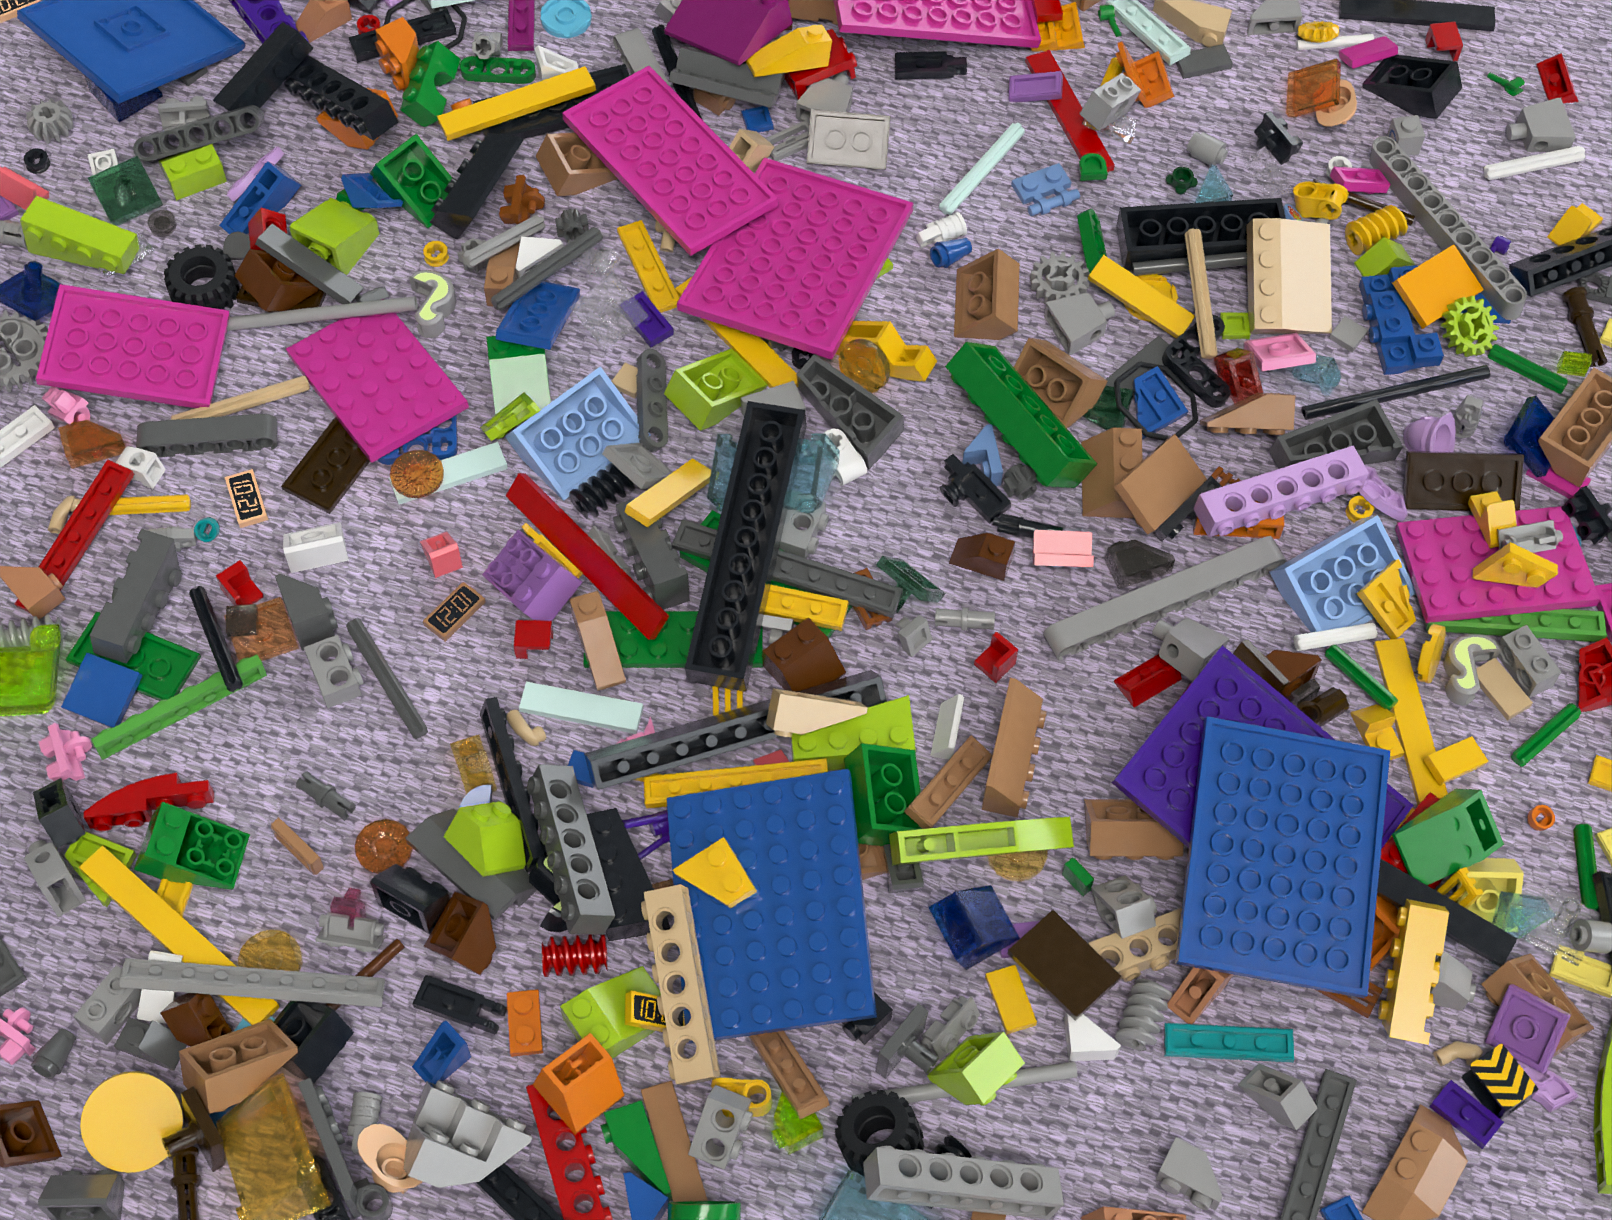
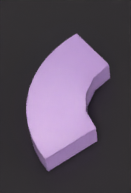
M279 146L273 148L259 159L240 179L233 183L226 195L232 201H235L244 193L267 161L276 164L285 153Z
M1365 465L1369 475L1359 493L1381 512L1403 522L1408 516L1404 496L1388 487L1379 478L1375 468Z
M1517 1061L1539 1088L1531 1099L1539 1102L1549 1113L1576 1100L1578 1097L1574 1089L1554 1072L1547 1069L1546 1072L1541 1073L1521 1061Z

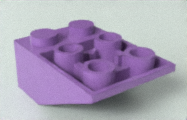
M519 529L507 541L501 552L482 574L524 614L533 620L552 621L582 583L580 579Z

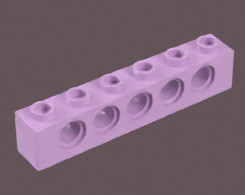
M1350 446L1201 493L1193 509L1208 537L1218 534L1224 536L1234 531V529L1243 526L1249 528L1268 518L1278 519L1293 510L1303 511L1312 504L1321 501L1327 503L1334 500L1337 496L1346 493L1348 495L1355 494L1363 488L1369 472L1355 447Z

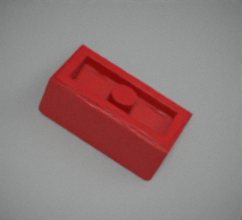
M1562 53L1536 64L1548 100L1561 98L1563 103L1579 102Z
M1158 654L1118 677L1113 682L1135 708L1181 681L1182 677L1178 670L1163 660Z

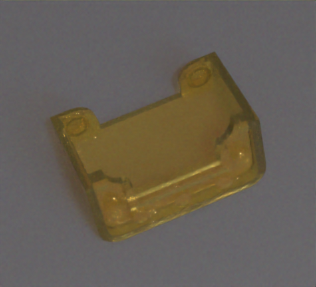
M284 1073L269 1078L241 1103H238L216 1121V1129L223 1140L224 1151L241 1206L236 1208L239 1220H297L332 1205L328 1192L321 1181L319 1169L303 1128L297 1101Z

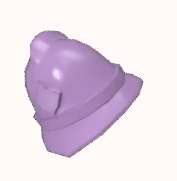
M1449 412L1440 418L1432 416L1420 417L1419 420L1406 426L1404 430L1406 448L1409 451L1453 452L1456 430L1452 413Z

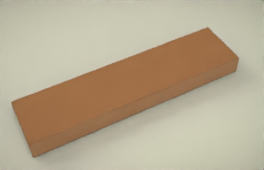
M971 735L904 812L922 829L932 828L993 755Z
M784 1031L749 1036L752 1045L799 1119L829 1106L826 1094Z
M672 1080L641 1089L658 1153L671 1189L672 1201H708L695 1157L688 1155L691 1143Z

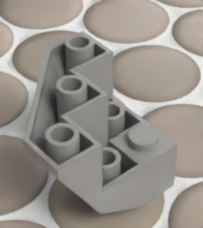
M438 1080L436 1084L426 1081L406 1144L404 1170L408 1176L438 1188L479 1182L531 1142L533 1136L525 1129L526 1124L511 1117L505 1119L490 1111L491 1106L475 1098L471 1101L455 1093L456 1087L449 1083Z

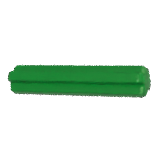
M1494 344L1489 351V359L1558 394H1561L1568 384L1566 378L1498 344Z
M1336 644L1331 645L1326 650L1325 656L1384 709L1390 711L1397 704L1398 699Z
M1573 703L1566 705L1518 747L1511 755V759L1518 766H1525L1573 724L1581 715V710Z
M1577 824L1573 832L1582 909L1586 912H1597L1599 905L1592 874L1597 873L1592 827L1590 824Z

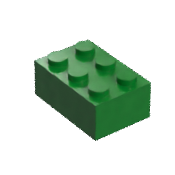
M861 743L844 758L845 769H849L851 772L858 844L883 846L890 844L889 834L922 829L904 812L921 792L915 750Z

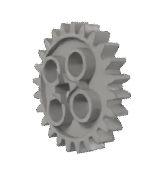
M5 310L2 317H0V339L4 342L8 351L13 353L19 365H21L17 367L12 362L7 351L0 346V390L4 386L8 393L11 392L13 385H17L22 390L23 382L25 381L33 385L32 377L37 376L48 332L45 323L41 324L38 317L32 319L28 312L21 318L18 310L14 312L13 316H9L7 310Z

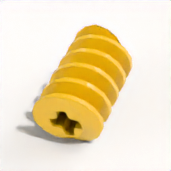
M1385 206L1383 209H1378L1374 213H1369L1365 217H1360L1346 225L1345 239L1347 245L1355 255H1361L1363 251L1367 252L1383 237L1395 240L1399 235L1404 236L1408 230L1407 221L1403 213L1396 206Z

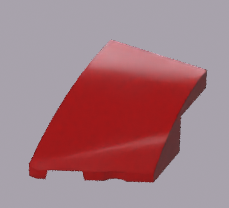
M1607 637L1579 649L1578 706L1581 712L1593 711L1612 705V645Z

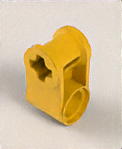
M1304 181L1293 188L1295 208L1303 218L1337 219L1342 213L1341 206L1347 201L1349 195L1344 186L1336 183L1325 184Z
M724 1077L715 1078L711 1081L712 1088L717 1085L747 1098L757 1093L765 1095L766 1098L763 1102L759 1104L751 1102L748 1111L753 1113L752 1117L764 1116L772 1108L771 1089L763 1080ZM722 1109L726 1117H734L732 1112Z

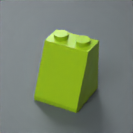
M329 198L289 226L292 238L346 275H348L380 234L377 220L374 216L367 212L358 211L344 201L339 202L333 198Z

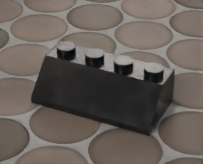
M488 133L483 141L477 139L469 151L473 156L470 160L465 158L457 169L460 176L457 180L452 177L444 189L448 193L446 198L442 199L439 197L431 209L435 215L430 223L458 240L476 216L520 147L523 139L517 136Z

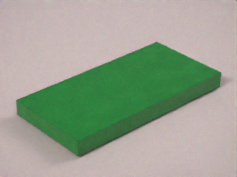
M96 611L65 659L67 663L80 667L86 653H90L139 672L143 676L136 692L161 701L168 700L179 694L201 659V655L148 632L142 638L140 649L136 654H132L127 664L95 654L90 634L100 615V612Z

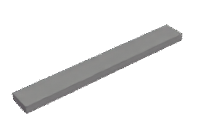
M125 958L119 978V987L382 1007L385 978Z

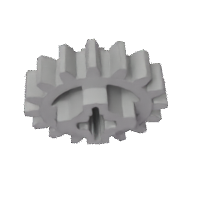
M1051 252L1050 259L1041 256L1040 263H1034L1033 271H1031L1030 275L1031 290L1036 291L1035 297L1037 299L1045 298L1044 304L1051 300L1086 293L1090 283L1088 280L1089 269H1083V261L1076 263L1075 255L1066 258L1065 252H1061L1060 257H1056ZM1044 274L1046 275L1045 281H1043L1042 276Z

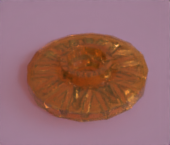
M413 450L402 454L395 460L390 470V479L393 487L399 494L408 498L429 496L438 490L444 478L442 462L435 454L425 450Z
M389 819L374 821L365 826L357 836L355 842L356 858L363 868L376 874L395 864L404 867L411 858L413 848L407 844L405 839L410 833L398 821Z

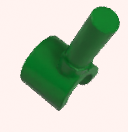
M1100 5V10L1098 11L1099 20H1108L1115 36H1122L1116 24L1114 6Z
M1491 72L1487 76L1490 80L1503 86L1505 91L1511 96H1516L1523 92V89L1519 88L1525 84L1521 77H1516L1509 81Z

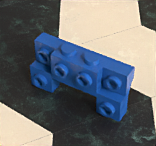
M1417 265L1393 267L1385 275L1361 277L1359 283L1364 302L1362 308L1363 318L1365 321L1369 320V340L1376 345L1384 375L1401 374L1421 367L1440 366L1444 356L1437 333L1415 335L1407 305L1392 284L1401 276L1418 267Z

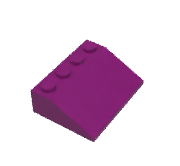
M682 0L665 27L664 32L668 36L740 66L793 22L788 0Z

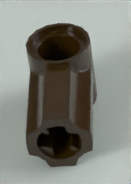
M1332 687L1311 701L1301 702L1297 708L1322 727L1346 712L1350 705L1343 691Z

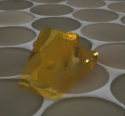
M479 734L450 743L466 794L478 786L493 784L492 792L496 791L497 787Z

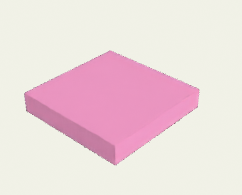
M1298 333L1244 342L1245 352L1261 371L1316 363V353Z

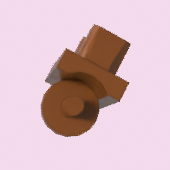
M524 174L516 176L515 184L504 186V198L507 203H511V205L500 207L499 217L504 224L516 223L518 225L529 219L530 215L535 213V210H540L544 207V196L539 193V189L532 188L526 183Z

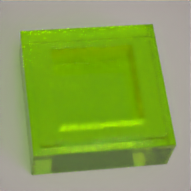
M1563 351L1557 364V373L1585 377L1592 363V354Z

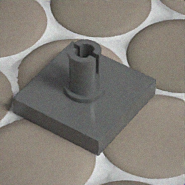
M919 1003L879 1051L875 1072L885 1079L904 1056L924 1070L926 1074L929 1073L931 1066H934L939 1059V1056L933 1054L916 1041L925 1029L928 1010Z

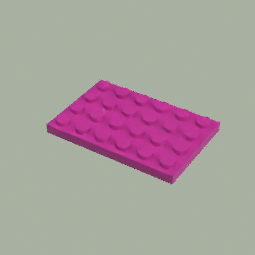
M60 284L36 382L38 385L190 408L210 407L228 328L230 311Z
M396 313L342 318L286 348L288 356L303 376H306L309 384L371 463L469 408L465 397Z
M1562 506L1515 511L1517 526L1554 520V528L1556 531L1560 530L1563 534V540L1556 545V549L1534 553L1558 565V575L1538 588L1482 581L1473 578V568L1499 550V547L1489 548L1474 515L1397 522L1395 531L1425 623L1597 606L1600 597L1571 520L1561 509Z

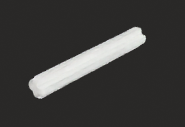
M1575 146L1486 165L1483 169L1484 177L1488 180H1494L1583 161L1585 159L1584 147Z

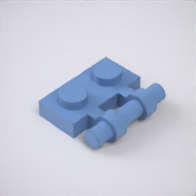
M1060 163L1016 178L1011 183L1023 205L1034 202L1033 205L1027 207L1030 216L1039 213L1041 215L1050 212V209L1061 205L1066 207L1071 205L1072 201L1080 199L1078 189L1065 190L1071 187L1072 182ZM1051 194H1055V195H1056V196H1054V197H1052V198H1049V199H1046V198H1045L1046 196H1049V195H1051Z

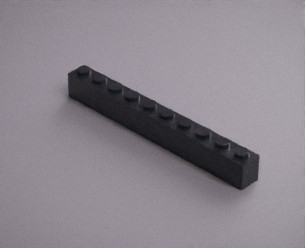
M872 670L797 691L857 701L866 707L887 702L882 678ZM771 699L584 753L591 782L597 790L780 737L775 735L774 730L766 724Z

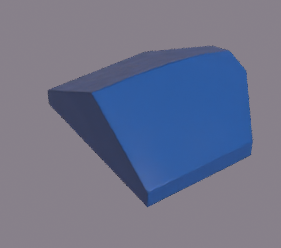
M342 174L341 181L352 207H402L403 201L391 198L372 181L373 176L371 174Z

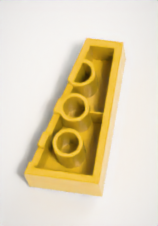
M1406 899L1405 907H1399L1396 922L1397 926H1401L1399 937L1393 938L1390 956L1394 957L1392 970L1387 969L1384 980V988H1388L1386 1001H1380L1378 1009V1019L1382 1020V1025L1391 1038L1429 1045L1430 1033L1425 1032L1424 1027L1426 1019L1433 1017L1435 1004H1433V993H1430L1431 987L1435 988L1439 981L1440 963L1435 961L1436 955L1442 956L1449 917V911L1445 906Z

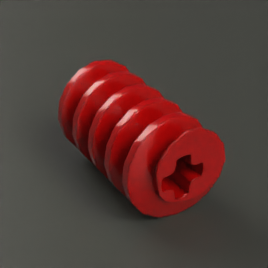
M575 935L571 945L566 936H562L560 945L556 944L553 936L549 938L547 946H544L542 942V969L544 977H549L552 968H554L557 976H562L565 967L570 976L575 975L577 966H579L583 975L588 974L590 966L593 967L595 974H600L603 965H605L608 971L605 935H600L598 943L594 942L592 935L587 936L585 944H582L579 935Z

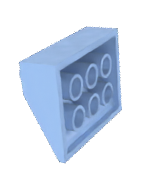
M601 366L505 436L519 457L563 501L569 497V492L572 489H578L582 482L587 483L589 477L596 476L599 470H605V467L611 463L602 454L606 446L640 443V439H638L639 424H637V415Z
M1378 515L1356 521L1270 571L1281 596L1311 633L1365 624L1374 618L1356 593L1396 559H1399L1402 564V568L1398 569L1402 585H1407L1410 597L1416 594L1413 583Z

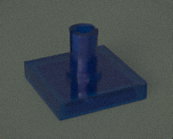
M30 261L24 265L25 270L0 284V303L37 321L53 311L61 283L44 275L41 263Z
M1533 396L1526 399L1511 428L1504 436V444L1509 446V450H1514L1517 454H1523L1524 463L1536 477L1546 476L1551 465L1538 440L1555 418L1538 397Z

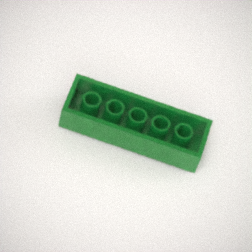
M965 342L945 366L952 374L951 379L953 382L965 389L968 393V399L983 410L985 419L1000 430L1002 439L1018 451L1019 459L1035 471L1036 479L1046 487L1075 488L1097 465L1096 461L996 346Z

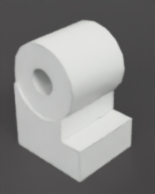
M129 446L125 447L115 462L133 471L135 475L131 480L140 481L144 486L151 489L155 487L166 470L154 452Z

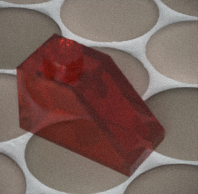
M1237 347L1213 357L1217 374L1230 387V397L1234 403L1255 393H1263L1252 351Z

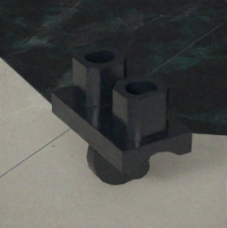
M1266 112L1262 123L1254 131L1259 138L1256 146L1260 150L1268 149L1282 165L1288 162L1293 154L1298 153L1303 145V141L1298 136H1291L1288 133V124L1283 118H1276L1272 112Z
M1588 486L1581 487L1561 507L1569 518L1575 517L1580 525L1577 527V533L1582 540H1591L1596 545L1602 542L1604 537L1612 531V521L1608 516L1612 511L1611 505L1609 503L1600 505Z

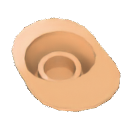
M1342 79L1330 81L1317 92L1314 106L1319 124L1325 127H1332L1338 124L1345 125L1354 116L1357 110L1355 89L1350 82Z
M372 1124L364 1128L358 1136L357 1147L359 1155L372 1170L374 1182L382 1186L387 1192H401L402 1194L408 1191L409 1188H414L421 1184L422 1181L408 1176L404 1170L407 1140L390 1126Z

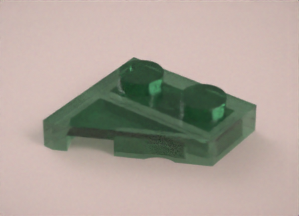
M1105 386L1097 403L1083 415L1084 418L1106 431L1111 428H1124L1127 419L1116 406L1115 389L1112 386ZM1120 388L1121 403L1129 411L1133 398V389Z

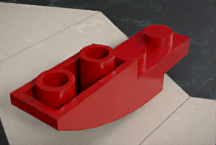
M177 773L159 775L135 782L110 793L83 812V817L89 828L96 831H108L112 829V826L117 825L135 828L142 826L144 822H150L152 810H156L162 802L176 807L187 806L191 809H200L205 807L207 803H214V791L209 780L182 783Z

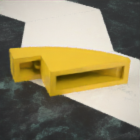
M853 321L836 352L837 355L876 373L912 381L925 382L937 363V359L928 346L906 345L891 321Z

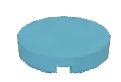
M548 0L541 8L540 20L542 27L548 34L557 38L576 37L584 33L591 24V10L584 0Z

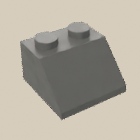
M283 574L275 575L301 650L304 651V647L335 636L333 629L338 628L329 598H322L318 587Z
M73 1170L64 1171L62 1175L50 1176L38 1199V1207L50 1220H121L125 1182L116 1172L111 1170H98L95 1175H83L82 1172Z

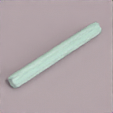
M1020 123L1011 124L939 204V209L945 215L953 214L1024 135L1025 129Z

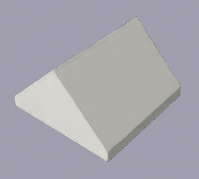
M341 522L283 535V550L291 573L349 561Z

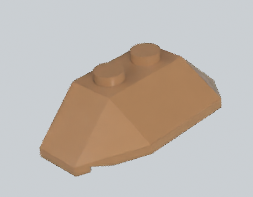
M1419 1105L1363 1208L1362 1214L1373 1220H1432L1440 1216L1468 1162L1449 1121L1425 1106Z

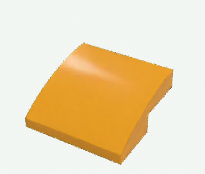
M1076 2L1061 5L1063 20L1037 23L1041 43L1038 48L1031 47L1032 51L1085 48Z

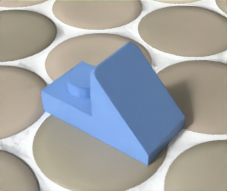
M988 424L963 453L962 463L966 464L969 462L971 465L973 463L981 464V471L996 486H1001L1003 469L993 426Z

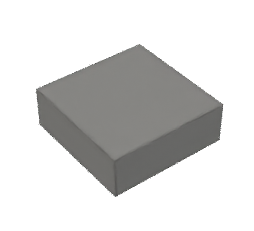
M1344 316L1330 334L1329 339L1353 353L1367 335L1368 329Z

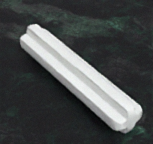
M1366 623L1295 635L1293 638L1294 647L1297 651L1373 639L1377 637V630L1374 623Z

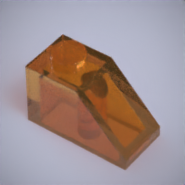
M89 420L72 422L58 428L64 452L71 469L119 456L126 447L121 434Z

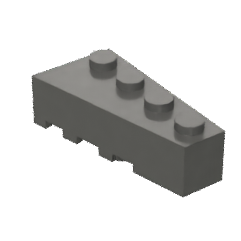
M815 354L796 374L799 391L832 429H839L846 435L854 449L862 456L868 470L904 431V420L901 413Z
M1375 399L1278 436L1269 453L1278 469L1354 446L1364 465L1394 461L1404 446L1378 400Z
M634 499L616 504L617 516L613 517V522L618 534L623 532L626 540H623V546L627 556L634 557L636 563L632 565L638 581L643 579L646 586L642 589L663 610L690 601L688 573L685 567H681L679 562L680 556L677 550H672L667 530L660 531L662 528L661 518L649 527H646L625 513L626 505Z
M141 529L137 536V539L141 542L137 551H130L126 559L128 566L124 578L118 577L113 586L112 603H105L90 634L95 654L126 664L132 654H136L140 649L143 636L146 631L152 629L157 613L166 606L171 590L179 585L182 578L174 539Z

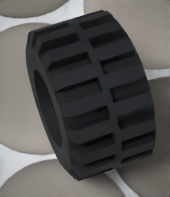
M199 244L195 245V248L192 249L186 247L183 249L184 252H177L173 255L175 259H170L167 263L168 268L164 270V281L171 302L225 310V307L231 309L234 306L233 300H236L240 286L238 279L234 276L236 272L227 253L224 254L220 248L214 250L212 245L202 247ZM201 278H213L203 285H191L194 281Z
M877 1090V1094L873 1095L871 1091L864 1093L865 1097L861 1099L857 1096L852 1099L853 1104L851 1106L845 1105L842 1109L844 1116H838L837 1118L838 1128H835L836 1142L850 1170L854 1171L856 1176L861 1179L865 1177L863 1162L876 1147L892 1146L894 1149L906 1151L924 1149L923 1132L912 1107L909 1106L908 1101L904 1097L899 1099L898 1094L891 1091L886 1095L885 1090ZM883 1129L893 1130L888 1138L879 1143H866L869 1137L877 1131Z

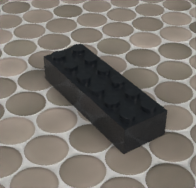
M1282 198L1120 207L1116 230L1123 268L1127 271H1132L1133 262L1188 257L1185 233L1189 229H1199L1201 231L1204 256L1247 252V224L1252 219H1286Z

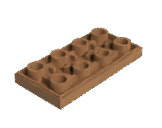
M1173 434L1117 483L1114 489L1117 491L1119 499L1126 504L1133 514L1136 523L1148 535L1172 515L1207 478L1176 434Z

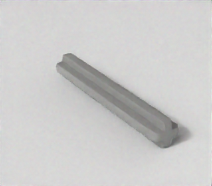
M535 215L465 252L462 255L464 266L473 268L519 243L521 236L530 237L545 228L544 218Z

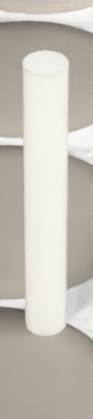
M1374 35L1339 36L1331 41L1320 43L1296 40V47L1298 51L1354 46L1373 40Z

